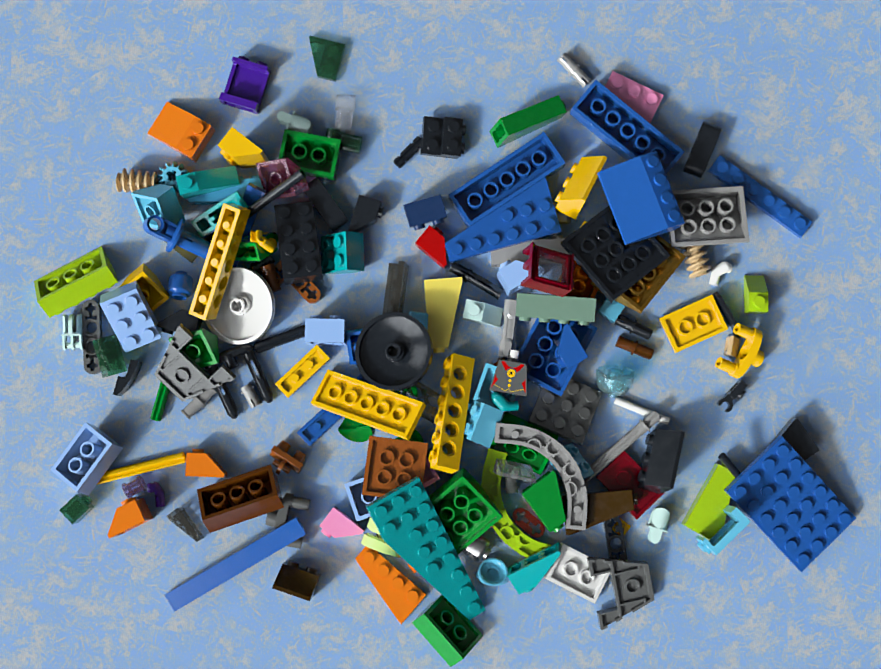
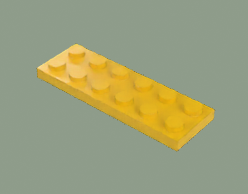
M327 370L311 401V404L315 407L406 440H410L426 407L424 402L380 389L372 384L331 370Z

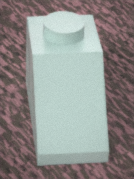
M466 299L462 320L500 328L503 308Z

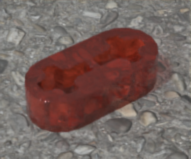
M519 507L513 511V521L530 536L538 538L544 534L545 527L543 523L528 510ZM524 511V517L528 519L527 523L523 520L517 521L518 516L516 513ZM531 522L535 526L540 524V533L535 532L533 534V529L529 526V523Z

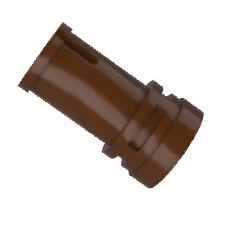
M274 263L259 268L262 276L265 277V280L270 285L272 292L281 290L275 274L277 272Z

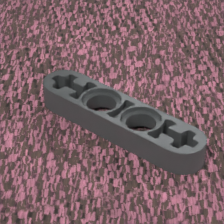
M87 300L82 305L83 362L85 371L95 375L99 374L103 369L102 309L98 302ZM91 304L96 307L92 314L93 317H97V320H87V317H91V312L87 310V308L91 307ZM92 322L97 325V330L94 333H90L87 329L88 325ZM95 341L98 348L95 352H90L88 345L90 342ZM88 355H98V358L94 357V363L98 364L94 371L92 368H89V364L93 363V358H88Z

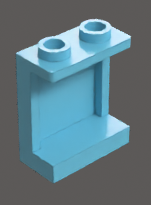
M727 505L723 511L730 517V520L709 541L698 535L696 537L698 540L697 545L703 552L718 555L751 521L737 507Z

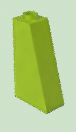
M723 463L721 465L714 464L681 523L708 540L725 524L727 514L723 509L729 505L730 496L724 489L735 479Z

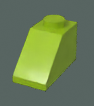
M744 275V314L767 313L768 290L764 276Z

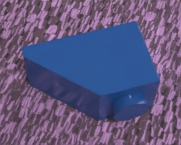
M568 323L562 329L557 350L558 358H556L561 368L565 367L566 370L588 358Z

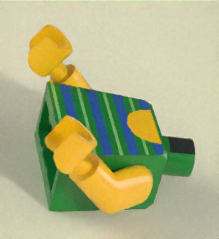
M251 230L250 235L241 239L235 261H261L278 250V235L275 232Z

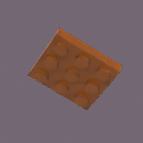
M369 436L362 495L381 497L416 476L420 478L423 484L428 443Z

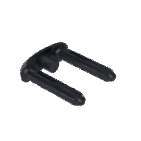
M242 345L227 349L219 353V362L217 364L204 367V371H208L210 376L219 369V364L223 362L231 370L239 366L235 357L243 355L262 399L267 403L273 401V393L255 356L254 346ZM251 360H253L256 366V369L260 375V379H258L254 371V368L251 364ZM225 382L221 384L225 395H223L220 386L215 389L227 415L232 419H236L238 417V409Z

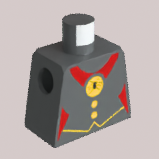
M509 350L507 361L499 360L490 385V391L527 396V364L519 363L521 351Z

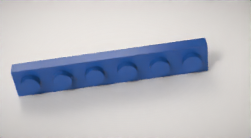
M721 155L717 157L709 168L708 172L728 187L743 186L744 198L797 237L801 238L812 224L811 220Z

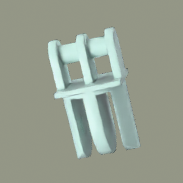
M284 111L278 112L277 118L282 125L286 126L287 130L312 133L313 128L309 119L296 114L295 111H293L292 115Z
M70 314L69 317L68 315H63V334H61L63 350H67V348L72 350L80 348V350H83L82 314H77V316ZM67 337H71L70 343H67Z
M654 508L648 525L646 524V526L650 527L648 540L654 544L660 541L662 532H668L666 530L670 513L665 508Z

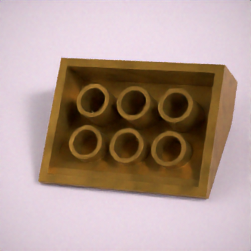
M659 235L654 236L655 239L671 256L615 300L640 314L686 257L676 248H671V244ZM591 281L590 284L601 292L595 283Z

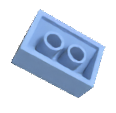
M508 260L500 265L496 277L507 296L524 288V286H521V282L528 277V271L523 269L524 262L517 260L511 262ZM543 267L538 269V276L540 277L545 272Z

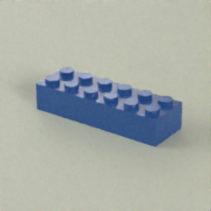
M597 80L591 84L569 113L626 161L657 151L665 174H667L685 153Z
M543 132L450 193L448 199L469 228L545 177L547 179L564 168L565 161L546 133Z

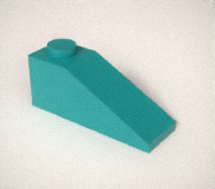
M236 166L195 171L175 176L179 193L184 199L240 185Z
M238 191L214 204L190 221L201 238L216 228L223 203H234L248 208V205Z
M559 542L508 567L507 577L519 595L532 591L561 554V544Z

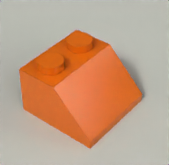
M136 496L121 502L122 506L116 509L108 532L109 539L153 519L144 498L138 499Z

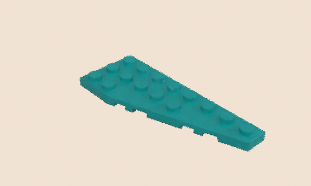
M418 476L366 505L382 539L466 618L471 620L486 610Z

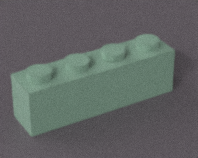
M517 292L515 316L519 317L521 321H531V318H539V322L550 323L551 319H556L561 324H570V321H578V325H589L590 322H595L596 298L560 297L550 294Z

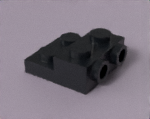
M424 116L420 155L458 159L461 154H464L465 143H462V135L464 136L466 133V124H463V119Z

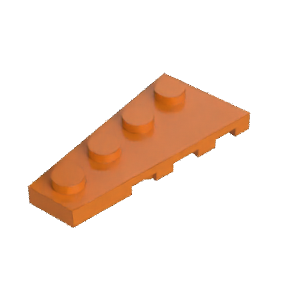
M365 546L355 559L399 623L402 624L426 596V593L378 551Z

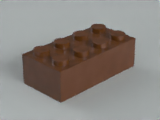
M271 464L197 489L202 521L210 533L284 508L278 478Z

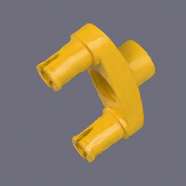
M737 323L733 328V332L746 338L735 361L731 362L719 357L715 362V367L728 372L734 378L742 377L751 365L759 367L765 357L764 352L759 350L763 338L762 331Z

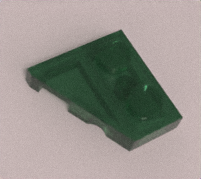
M309 36L317 77L336 82L345 44Z

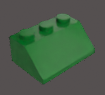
M284 129L277 167L280 171L291 173L302 169L306 176L336 181L341 140Z
M505 412L501 423L528 426L546 433L555 440L558 439V435L529 424L528 421ZM493 438L490 446L491 449L506 452V460L539 475L542 474L548 462V459L541 453L522 445L495 443Z
M442 594L412 622L450 667L464 659L483 637L475 625Z

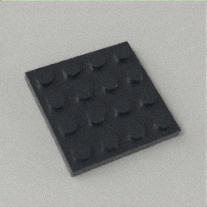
M610 206L606 207L561 242L562 247L569 255L574 254L575 262L611 303L671 256L655 237L625 245Z

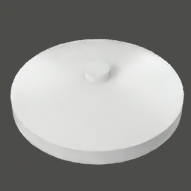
M243 267L232 268L216 319L205 321L211 332L218 336L219 339L230 344H246L262 337L270 328L275 315V299L270 285L260 274L251 269Z

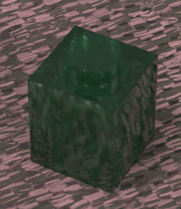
M79 493L70 499L59 511L71 524H76L94 508L91 504L93 501L88 495Z

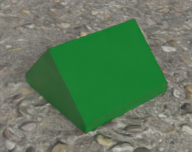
M204 328L191 331L194 335L193 338L181 349L201 368L217 364L219 362L218 336Z

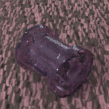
M139 475L135 480L127 484L123 483L122 489L127 498H133V495L141 491H147V485Z

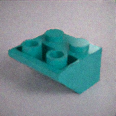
M344 231L321 236L322 274H345L365 271L363 233Z

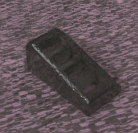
M183 507L175 509L166 516L196 542L204 538Z

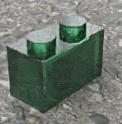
M116 334L92 341L103 378L127 371Z

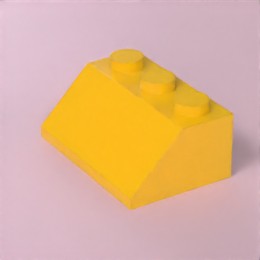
M233 127L218 144L221 149L220 153L232 166L246 169L268 166L271 163L262 149Z
M581 157L579 163L575 162L570 171L573 174L572 177L567 176L562 186L565 188L564 192L560 191L555 199L558 202L555 210L576 220L598 177L597 173L601 171L608 157Z

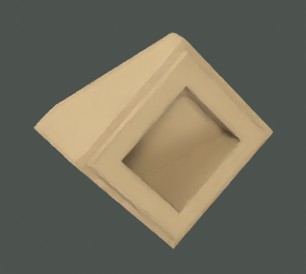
M728 336L723 355L736 358L739 353L741 340L735 336Z

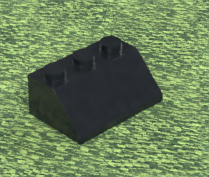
M655 429L648 433L645 440L647 445L646 452L643 453L641 458L643 466L637 477L639 482L638 488L658 494L674 488L685 432Z

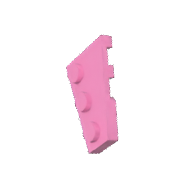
M612 71L605 86L649 123H651L664 96Z

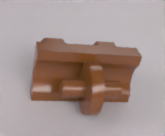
M284 440L277 447L274 445L271 449L270 456L275 458L272 464L278 467L275 473L279 475L284 471L289 474L292 469L299 474L306 455L298 450L293 457L288 455L287 452L291 445Z

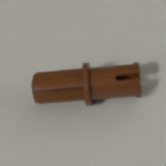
M619 335L615 347L631 352V355L636 354L648 360L654 354L653 349L639 344L637 340L634 342Z

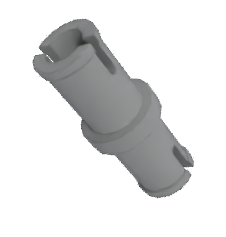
M565 52L562 57L567 62L561 57L557 62L567 70L570 77L572 76L584 88L586 83L582 78L587 83L592 79Z
M211 388L200 395L192 397L193 400L181 412L190 420L201 407L204 408L206 406L205 403L217 392Z

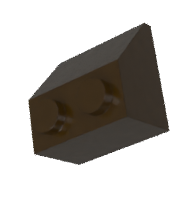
M288 560V563L284 562L272 589L310 601L314 597L321 574L317 573L318 570L315 568L307 567L304 569L299 567V563Z

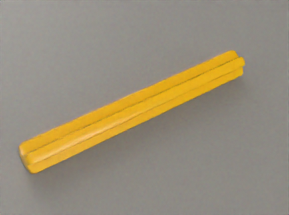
M184 452L108 470L97 485L185 463L186 455Z

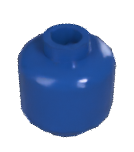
M176 271L175 274L169 276L167 292L173 299L186 300L187 297L192 295L193 278L187 275V272Z

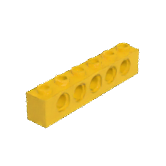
M223 203L189 314L205 321L216 319L251 210L234 203Z
M453 353L445 358L443 362V369L445 370L444 376L440 381L442 390L437 401L439 410L434 420L436 429L432 435L433 449L429 455L430 469L450 474L459 471L475 362L474 358ZM454 372L458 375V379L455 378ZM451 390L455 393L456 398L452 396ZM448 409L453 412V416L449 414ZM446 427L450 430V435L446 433ZM443 446L447 448V454L444 453Z

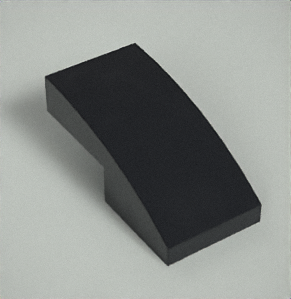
M130 360L126 378L118 376L113 395L122 396L131 387L138 376L143 362Z

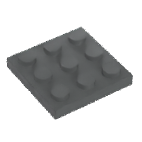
M570 379L562 396L541 388L528 423L582 445L603 392L573 379Z

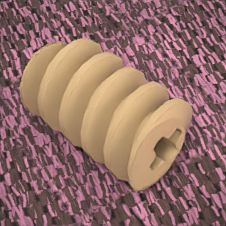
M123 168L122 173L118 172L116 177V189L118 192L124 190L125 193H128L130 190L133 192L158 185L157 172L155 171L151 177L149 171H146L145 175L142 176L141 170H138L137 175H135L134 169H131L130 173L127 174V169Z
M703 246L680 247V249L686 250L682 254L689 257L684 263L691 264L686 268L687 271H693L689 275L691 279L710 273L707 270L711 268V265H705L709 258H703L707 251L700 250Z

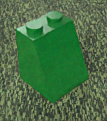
M550 469L523 489L520 494L549 532L554 531L556 533L564 527L563 523L566 521L557 476L554 470Z

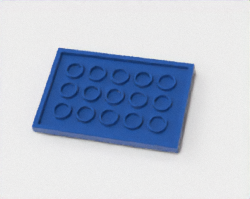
M780 435L724 489L800 572L856 519L852 512Z

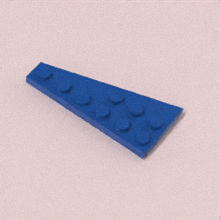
M546 177L447 241L445 247L449 262L452 263L561 233Z

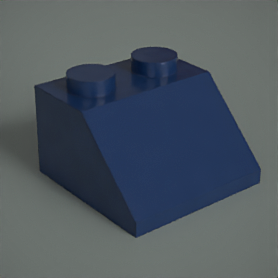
M441 194L403 205L409 227L414 228L415 231L426 228L425 224L431 222L433 225L444 223V219L447 218Z

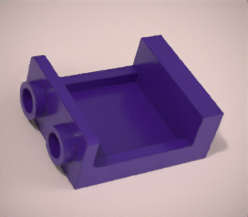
M244 56L233 57L231 72L224 93L221 92L219 100L224 105L258 114L271 75L270 68L261 61L254 63Z

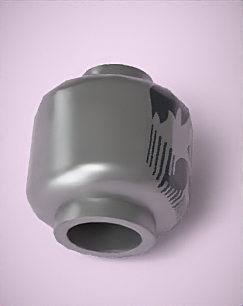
M481 535L466 547L463 553L476 562L482 558L486 560L492 551L489 549L490 541Z

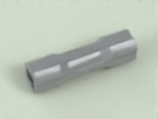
M505 299L504 326L498 357L508 358L509 350H516L515 338L519 318L515 316L516 300Z

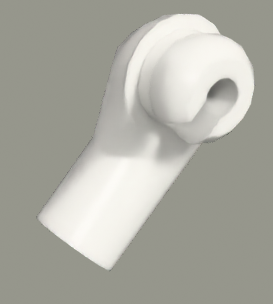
M727 261L714 266L711 271L709 284L718 286L720 276L725 273H731L733 266Z

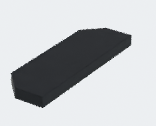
M718 292L713 293L714 300L733 330L737 324L735 318L722 296Z

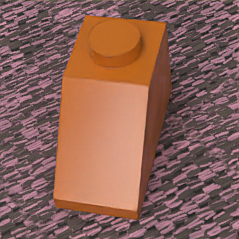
M192 449V452L186 453L185 476L227 477L228 473L210 453H204V449Z

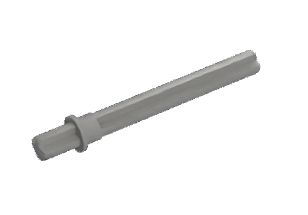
M653 411L643 420L640 419V422L590 465L594 474L586 478L584 484L590 481L647 431L650 432V428L661 419V416L656 411Z

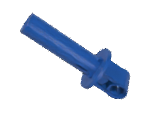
M158 215L150 216L144 220L143 229L146 233L167 242L166 252H171L172 249L179 246L206 259L211 243L183 230L185 219L181 218L177 224ZM150 220L157 222V230L150 228ZM234 261L232 268L236 267L239 261Z

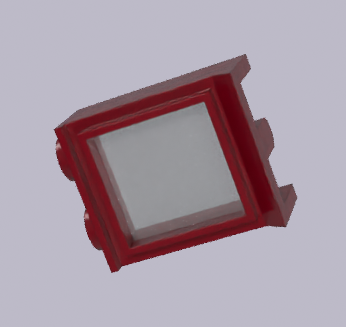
M534 242L523 250V254L529 255V259L523 264V269L528 271V277L521 282V286L564 297L573 290L574 254L569 255L537 246Z

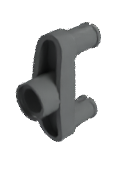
M286 493L283 497L284 508L267 513L266 525L273 526L276 529L286 523L291 508L308 511L311 499L296 497L294 494ZM301 537L287 546L301 549L303 538Z

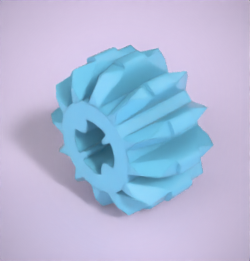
M173 161L171 166L167 162L165 163L166 169L160 167L163 173L157 174V177L161 179L158 184L173 186L174 190L179 192L177 181L170 177L172 175L187 174L189 171L184 169L185 166L182 163L178 165L176 161Z

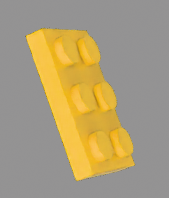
M713 295L659 318L674 353L728 330Z

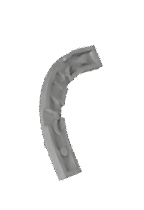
M496 422L495 443L529 447L541 453L555 466L566 490L565 528L586 530L587 490L581 470L571 454L557 440L537 429L523 425Z

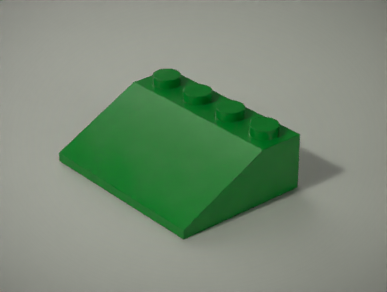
M464 467L429 496L457 554L462 552L503 517L477 480Z

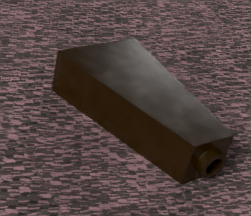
M634 488L587 493L586 529L634 510L636 505L639 504L638 493H634ZM563 495L562 504L566 518L567 497ZM566 529V535H572L582 530Z

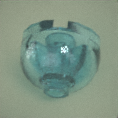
M618 365L599 366L596 369L595 376L597 387L603 393L608 394V397L619 398V395L626 394L632 388L635 374L633 369L624 367L623 370L617 369Z

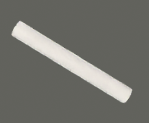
M617 396L614 400V404L646 417L653 412ZM659 414L661 416L659 422L668 425L670 418Z

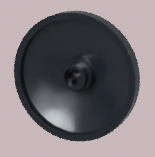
M389 312L372 319L362 329L355 347L356 363L363 377L372 385L388 391L404 390L418 383L427 373L433 357L432 340L425 326L414 317L400 312Z

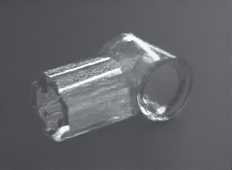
M336 95L335 131L341 133L351 132L353 112L356 109V95Z

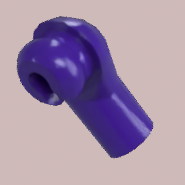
M155 481L154 483H148L147 492H155L156 507H165V493L160 484Z

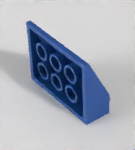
M657 151L640 155L597 173L625 245L674 231L685 223Z
M537 318L519 350L521 351L519 363L527 364L528 381L562 396L578 366L577 364L566 370L565 367L561 368L556 360L558 358L557 350L562 329L566 324L558 323L556 319H551L550 323L539 322V318ZM570 321L568 325L584 351H586L598 328L591 324L578 325V321Z

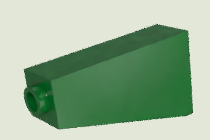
M557 95L500 118L489 132L497 148L561 119L567 112L566 105L560 99V96Z

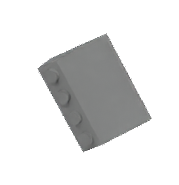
M743 186L673 191L685 223L676 230L668 232L671 248L750 242Z

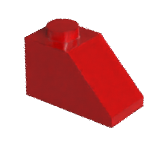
M429 225L415 242V246L445 269L447 262L445 239L442 236L444 233L435 226L433 228Z

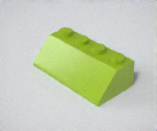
M102 246L34 281L37 302L49 318L61 314L64 310L76 306L81 301L94 297L97 293L106 288H111L114 284L118 283L116 272Z

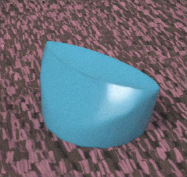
M497 558L484 560L475 574L479 581L489 586H500L509 581L507 577L508 569L505 563Z

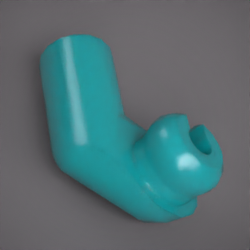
M494 392L491 395L493 404L499 410L516 411L519 409L518 401H508L500 392Z

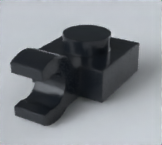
M743 380L737 381L725 396L717 402V405L720 406L723 402H726L728 407L725 409V412H730L733 408V400L736 398L740 399L746 391L744 389L747 387V384Z

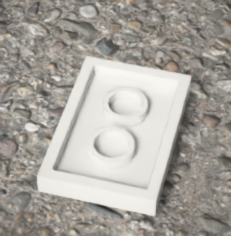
M561 542V554L544 575V578L595 604L610 572L591 577L587 563V557L589 556Z

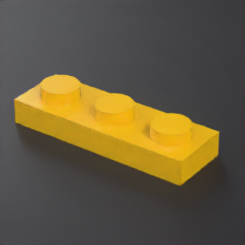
M316 345L280 378L275 385L289 398L325 365L330 358Z

